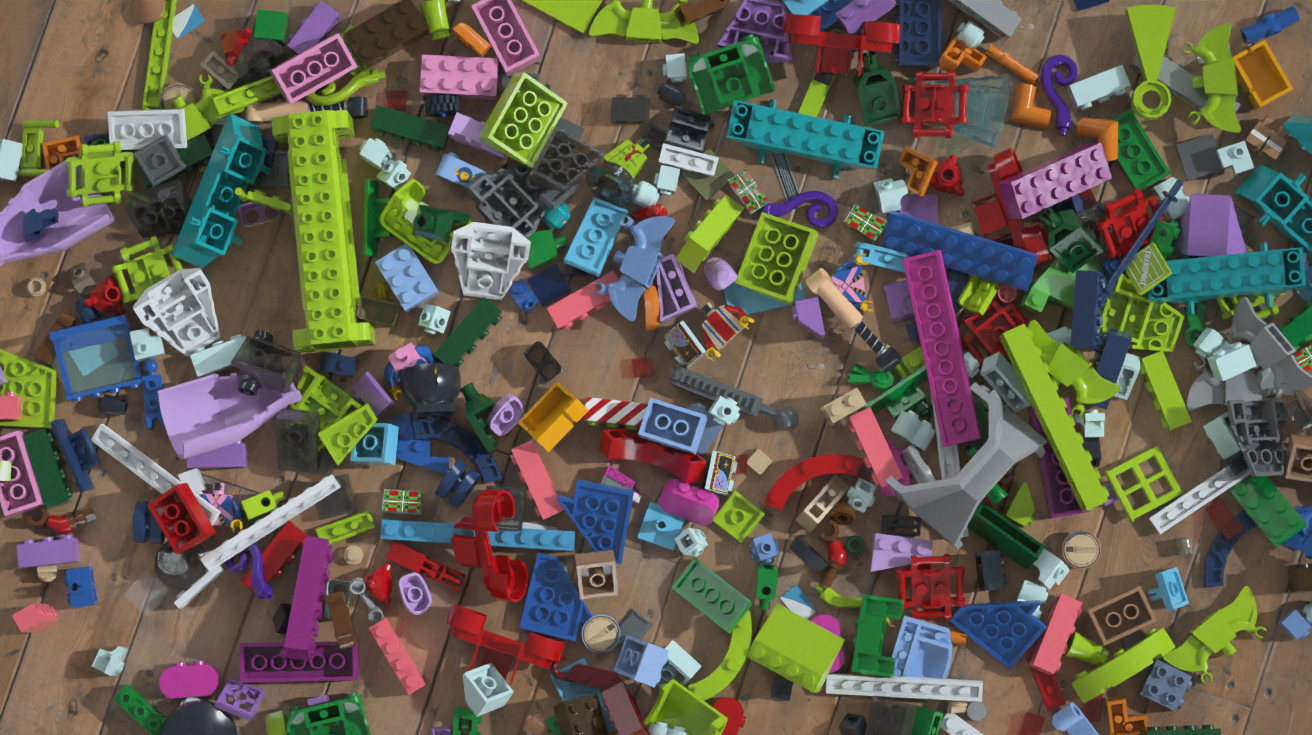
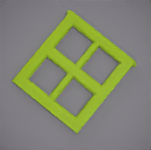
M1158 446L1110 471H1105L1106 477L1131 522H1134L1135 518L1183 494ZM1154 456L1161 472L1146 479L1138 464ZM1131 468L1138 484L1123 491L1116 476ZM1164 476L1172 491L1156 499L1149 483ZM1142 488L1149 503L1133 510L1126 495Z

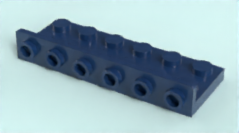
M895 0L897 3L895 7H898V14H895V24H901V34L898 51H895L894 63H898V68H902V66L940 67L942 0Z

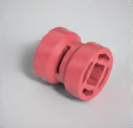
M1003 284L996 292L995 298L1000 304H1008L1016 298L1017 290L1014 287Z

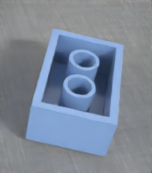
M406 243L375 262L406 313L439 294L416 254Z
M650 397L638 435L641 438L696 455L708 418L704 414Z
M627 635L613 671L655 687L661 678L660 672L662 667L667 662L668 650Z

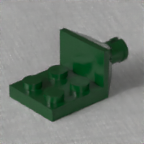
M874 51L868 52L869 56H867L866 52L863 53L860 77L855 75L852 79L858 92L865 127L902 117L895 79L887 68L877 63V55Z
M419 204L414 219L412 235L448 243L452 224L461 225L462 221L469 222L470 215Z
M1045 208L1049 215L1043 210L1041 211L1039 219L1044 222L1041 232L1048 249L1071 273H1074L1103 252L1102 247L1080 225L1073 209L1060 211L1055 214L1051 208Z
M473 382L461 388V393H463L467 402L465 403L466 417L486 450L491 454L496 451L494 446L497 443L491 433L486 434L485 429H487V426L479 416L492 409L495 403L486 395L478 393Z

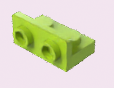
M972 275L957 303L966 312L983 316L1001 284Z

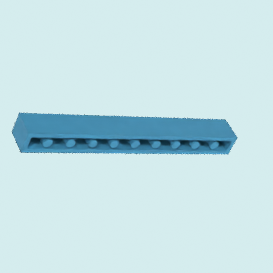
M382 519L380 539L452 544L451 537L454 534L475 536V531L454 528L453 526L456 524ZM497 527L499 529L498 532L488 531L490 544L493 547L575 551V531Z

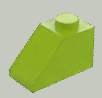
M1022 482L1004 517L1022 527H1026L1027 524L1031 525L1036 515L1033 514L1035 508L1028 484Z

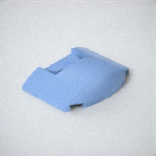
M904 615L891 656L896 658L894 676L945 679L952 659V642L949 628Z

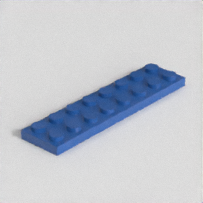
M894 211L889 213L881 244L883 248L903 252L910 257L941 250L944 267L1027 292L1038 257L1036 253Z

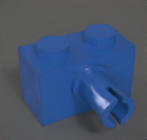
M86 566L66 570L64 581L65 585L69 587L67 601L71 608L98 605L93 567Z

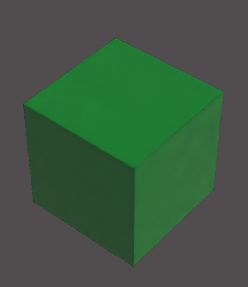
M257 9L253 25L254 38L257 43L286 46L289 17L286 12Z

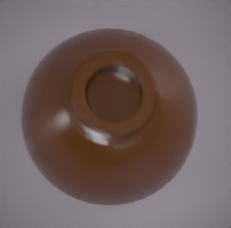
M846 499L839 500L829 513V518L840 525L851 524L856 519L855 510L847 503L848 500Z

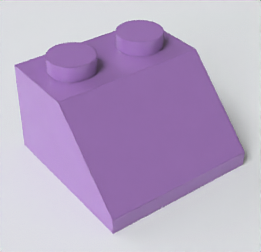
M818 297L795 301L791 309L792 319L796 320L799 326L818 339H823L825 332Z
M368 371L352 387L355 391L352 393L359 403L362 400L365 404L368 403L377 418L395 405V402Z

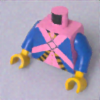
M858 254L856 258L847 260L834 270V274L831 275V279L859 312L872 313L873 310L867 307L869 304L874 303L866 300L862 266H859L867 265L869 261L862 262V257L866 256V254Z
M409 343L388 356L384 375L389 386L392 387L390 393L396 400V394L398 392L402 394V389L397 384L400 383V371L405 368L419 364L434 363L435 375L437 376L436 363H443L436 361L437 358L427 346H415Z
M213 483L212 494H203L202 496L204 500L221 512L213 526H230L233 533H235L236 527H240V530H243V510L238 501L232 495H224L225 483Z

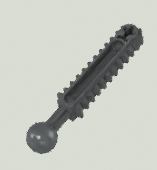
M675 366L674 370L670 369L668 375L670 385L715 401L717 396H722L725 399L729 397L737 402L736 406L740 408V412L756 418L760 414L773 419L778 428L784 431L793 430L799 423V415L792 407L776 409L762 403L763 398L683 367Z

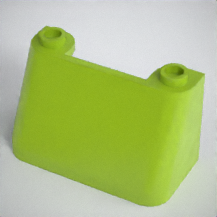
M413 178L393 194L381 214L380 222L384 228L427 260L438 264L452 251L453 232L473 222L470 220L469 222L462 221L461 225L453 223L448 243L412 235L418 205H427L422 201L425 196L424 187Z

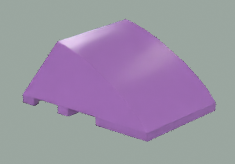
M744 0L717 46L724 48L742 42V37L753 34L754 37L758 36L768 64L792 61L788 33H782L785 13L784 4L768 0Z
M1192 193L1180 221V235L1177 240L1174 239L1172 244L1175 247L1174 250L1186 255L1209 257L1247 253L1231 195Z

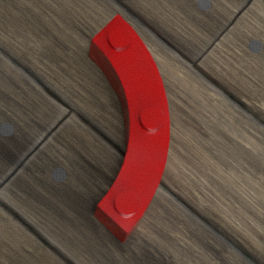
M609 429L602 432L599 450L608 460L630 459L647 462L672 472L689 484L703 480L707 461L697 453L694 455L641 438L638 435V430L636 434L626 433L625 429Z
M825 454L804 460L790 468L777 480L767 494L763 505L782 511L789 496L800 485L819 476L837 474L856 478L863 459L846 454Z

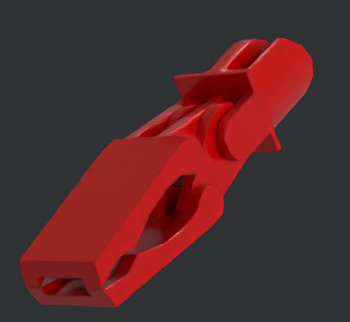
M393 541L385 557L418 574L423 572L427 574V578L456 592H459L460 589L445 582V578L460 585L463 584V581L448 575V572L450 571L463 578L467 576L436 560L432 562L428 560V556L396 541Z

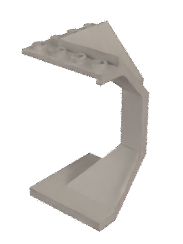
M974 383L970 389L980 397L985 407L989 410V438L964 468L953 478L910 486L902 485L892 476L886 480L904 505L957 550L963 545L960 541L961 536L979 503L1015 463L1034 452L1040 458L1046 453L1043 446L1047 443V440L1009 410L1002 402L995 388L991 392L983 384L979 386L977 383Z

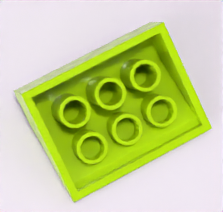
M525 72L514 73L478 138L497 151L529 168H533L568 103Z
M762 212L735 284L792 306L819 236L814 229Z
M776 604L754 639L747 657L803 688L816 693L821 690L845 639Z

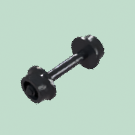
M257 330L254 332L253 337L249 339V343L256 347L248 377L240 376L237 379L239 383L238 391L248 396H256L258 390L263 386L260 381L255 379L263 350H272L274 348V337L266 331Z

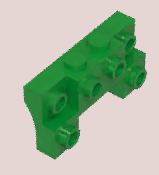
M862 594L860 616L856 618L855 628L858 629L857 636L853 638V648H855L852 672L894 677L896 658L881 656L886 617L902 619L904 600Z

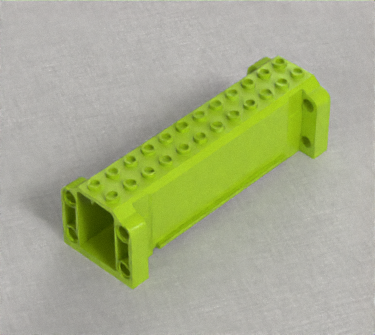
M346 110L295 113L272 118L273 138L279 145H289L288 163L302 305L305 311L307 327L292 331L293 348L298 353L303 354L376 346L375 330L372 325L367 322L357 323L356 311L359 305L360 293L346 159H342L339 139L355 137L353 119Z

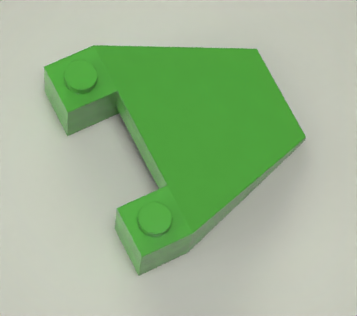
M1056 257L1034 280L1028 292L1025 291L1019 307L1036 315L1042 312L1049 298L1073 310L1076 271L1071 273ZM1093 258L1078 270L1101 272V262Z

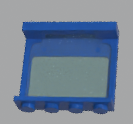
M127 314L49 332L50 340H53L66 391V400L71 399V402L83 400L82 396L90 395V398L101 396V392L109 390V393L121 391L120 387L128 386V389L139 387V383L142 382V374L139 362L135 359Z

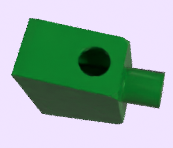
M552 230L535 231L528 238L531 242L528 256L530 270L558 259L557 249L568 247L565 236L553 238Z
M758 564L755 595L759 599V609L769 610L771 600H775L778 577L777 565ZM767 586L769 590L763 591V587Z

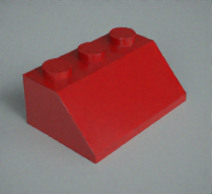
M187 483L175 485L147 505L176 555L202 543L216 533Z

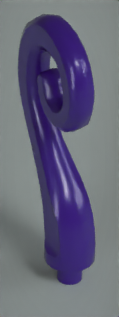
M1059 54L1045 62L1041 70L1040 79L1044 93L1056 110V128L1059 129V136H1066L1067 130L1071 129V115L1067 105L1052 86L1051 72L1056 65L1067 66L1069 76L1066 78L1062 77L1060 71L1054 72L1055 82L1061 86H1067L1075 81L1078 70L1076 63L1070 57Z
M807 191L780 204L767 203L756 212H764L775 217H781L805 202L819 201L827 206V217L823 220L815 218V212L822 210L820 204L809 206L806 211V217L812 226L826 228L837 219L838 206L835 200L826 193Z
M253 543L244 549L250 553L252 559L251 586L260 599L270 600L273 596L271 593L272 588L263 578L262 555L258 546ZM244 552L239 554L240 562L238 564H234L236 555L225 561V566L229 571L239 573L247 567L249 557Z

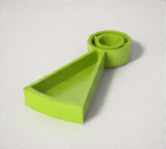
M1151 4L1137 5L1125 9L1126 19L1144 82L1132 93L1131 106L1134 113L1144 120L1160 118L1167 112L1171 104L1169 89L1163 83L1157 81L1175 15V7ZM1151 92L1157 95L1159 98V106L1157 108L1149 109L1144 106L1142 97L1145 93Z

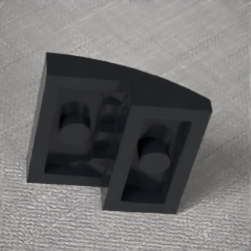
M675 106L665 144L702 153L711 117Z

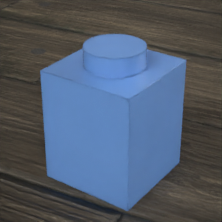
M1296 609L1288 612L1278 622L1293 640H1302L1310 633L1308 631L1311 628L1310 624Z

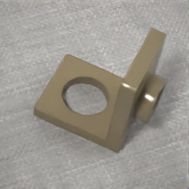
M83 262L69 270L68 273L73 286L82 298H90L91 294L84 293L83 289L86 286H92L94 290L97 284L92 279L87 265Z

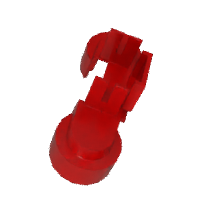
M784 13L782 33H789V43L817 46L815 73H819L821 46H824L821 72L850 75L852 50L857 49L856 76L860 77L863 50L891 52L893 43L900 44L901 24L864 21L863 35L820 31V16Z
M1009 148L994 154V162L987 165L996 192L971 202L976 205L996 196L998 197L996 200L973 208L983 235L1009 226L1010 232L990 240L996 242L1012 235L1016 248L1038 254L1036 265L1053 259V253L1048 249L1041 232L1043 225L1039 227V224L1028 228L1024 227L1022 219H1009L998 183L1023 172L1013 148Z
M486 489L472 503V518L464 517L460 520V523L453 526L457 529L475 531V536L454 534L451 537L456 563L464 567L482 568L486 588L491 592L495 600L518 602L525 595L528 586V570L523 561L510 560L507 555H496L493 557L488 531H499L495 522L501 523L502 517L514 518L515 502L509 491Z
M451 605L446 624L452 626L450 635L477 645L468 671H471L480 645L486 647L479 667L492 663L504 680L507 678L513 657L517 658L509 685L513 683L520 660L544 668H549L552 660L560 661L565 642L532 631L525 644L484 630L483 627L487 615L459 605Z

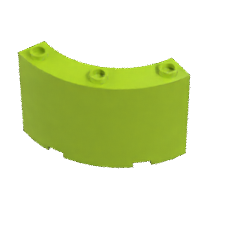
M674 679L660 687L658 699L648 717L644 719L648 730L650 724L656 725V721L668 724L667 728L674 729V726L686 728L685 732L690 735H721L728 720L727 717Z

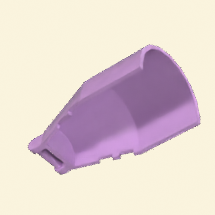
M66 160L24 184L14 199L11 198L8 202L9 204L0 212V266L10 262L65 251L114 222V217L107 203L89 205V207L82 208L80 195L76 197L67 196L68 167L66 166ZM78 166L76 167V186H79ZM101 193L88 194V197L102 196ZM56 208L59 214L58 223L44 228V236L25 242L23 237V219L27 212L35 209L37 214H40L45 209L51 210Z
M282 368L275 371L257 372L255 379L260 381L263 386L258 390L256 396H248L238 391L239 383L237 379L240 376H237V373H231V376L224 377L213 374L157 391L162 420L177 456L184 460L236 444L284 410L289 404L300 401L302 395L299 390H296L288 369ZM280 381L284 382L289 391L288 393L284 392Z

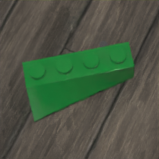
M1312 299L1303 306L1304 310L1300 314L1296 312L1289 317L1290 322L1287 325L1281 324L1277 327L1296 351L1300 348V345L1311 338Z

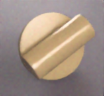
M57 565L37 566L38 578L44 582L54 580L57 577Z
M948 700L947 712L949 714L965 713L967 711L966 701Z

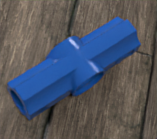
M1293 6L1279 13L1269 14L1258 20V22L1241 29V36L1247 45L1264 37H1271L1281 32L1282 29L1299 22V14Z

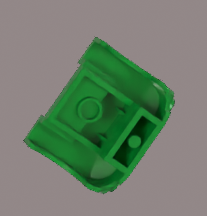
M751 34L742 37V42L701 56L699 52L688 56L689 60H686L689 77L696 90L703 115L732 106L734 100L744 102L776 91L758 36L754 37Z
M357 692L347 694L346 699L305 709H301L300 706L289 708V713H286L287 732L289 735H371L362 695L358 696Z

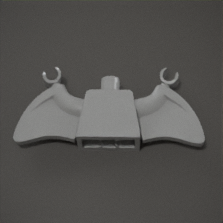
M1247 297L1241 298L1233 315V332H1227L1223 337L1226 335L1231 337V341H1228L1229 344L1235 340H1245L1251 344L1249 347L1256 366L1253 367L1254 369H1257L1260 365L1265 370L1268 368L1272 369L1274 373V388L1268 390V395L1272 396L1275 390L1277 393L1275 399H1279L1282 396L1281 389L1298 391L1312 386V375L1303 370L1297 363L1294 355H1291L1296 352V349L1274 323L1267 325L1257 316Z
M1200 357L1203 365L1198 366L1194 361V369L1201 371L1202 374L1196 378L1189 390L1186 408L1187 411H1193L1208 404H1220L1223 407L1227 406L1228 400L1260 401L1262 398L1269 396L1268 390L1270 388H1274V373L1271 368L1265 370L1261 366L1256 372L1252 370L1244 371L1225 381L1215 380L1209 370H1206V361ZM1281 389L1282 395L1295 396L1297 394V391Z

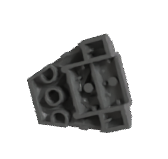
M537 159L533 168L518 162L513 164L512 167L499 169L491 175L486 174L468 188L471 198L476 202V209L490 224L513 227L528 239L537 229L547 208L539 200V196L555 183L557 179Z
M1285 398L1269 399L1261 402L1228 400L1229 420L1252 477L1283 475L1285 451L1282 450V441H1286L1287 434H1283L1284 424L1288 423Z

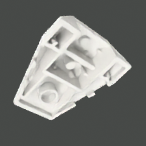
M473 222L453 232L451 250L455 257V265L459 272L463 294L465 296L485 297L502 301L511 287L512 281L518 276L521 267L528 260L531 242L513 227Z
M200 268L176 271L146 289L133 306L134 311L145 326L151 328L157 335L163 337L187 357L192 355L194 350L203 348L220 338L210 283Z

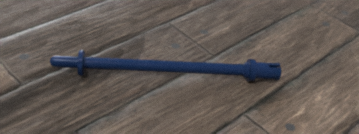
M1177 180L1169 192H1162L1165 198L1115 269L1105 288H1103L1102 295L1105 301L1109 296H1112L1113 286L1171 201L1177 203L1178 199L1175 196L1183 185L1182 180Z

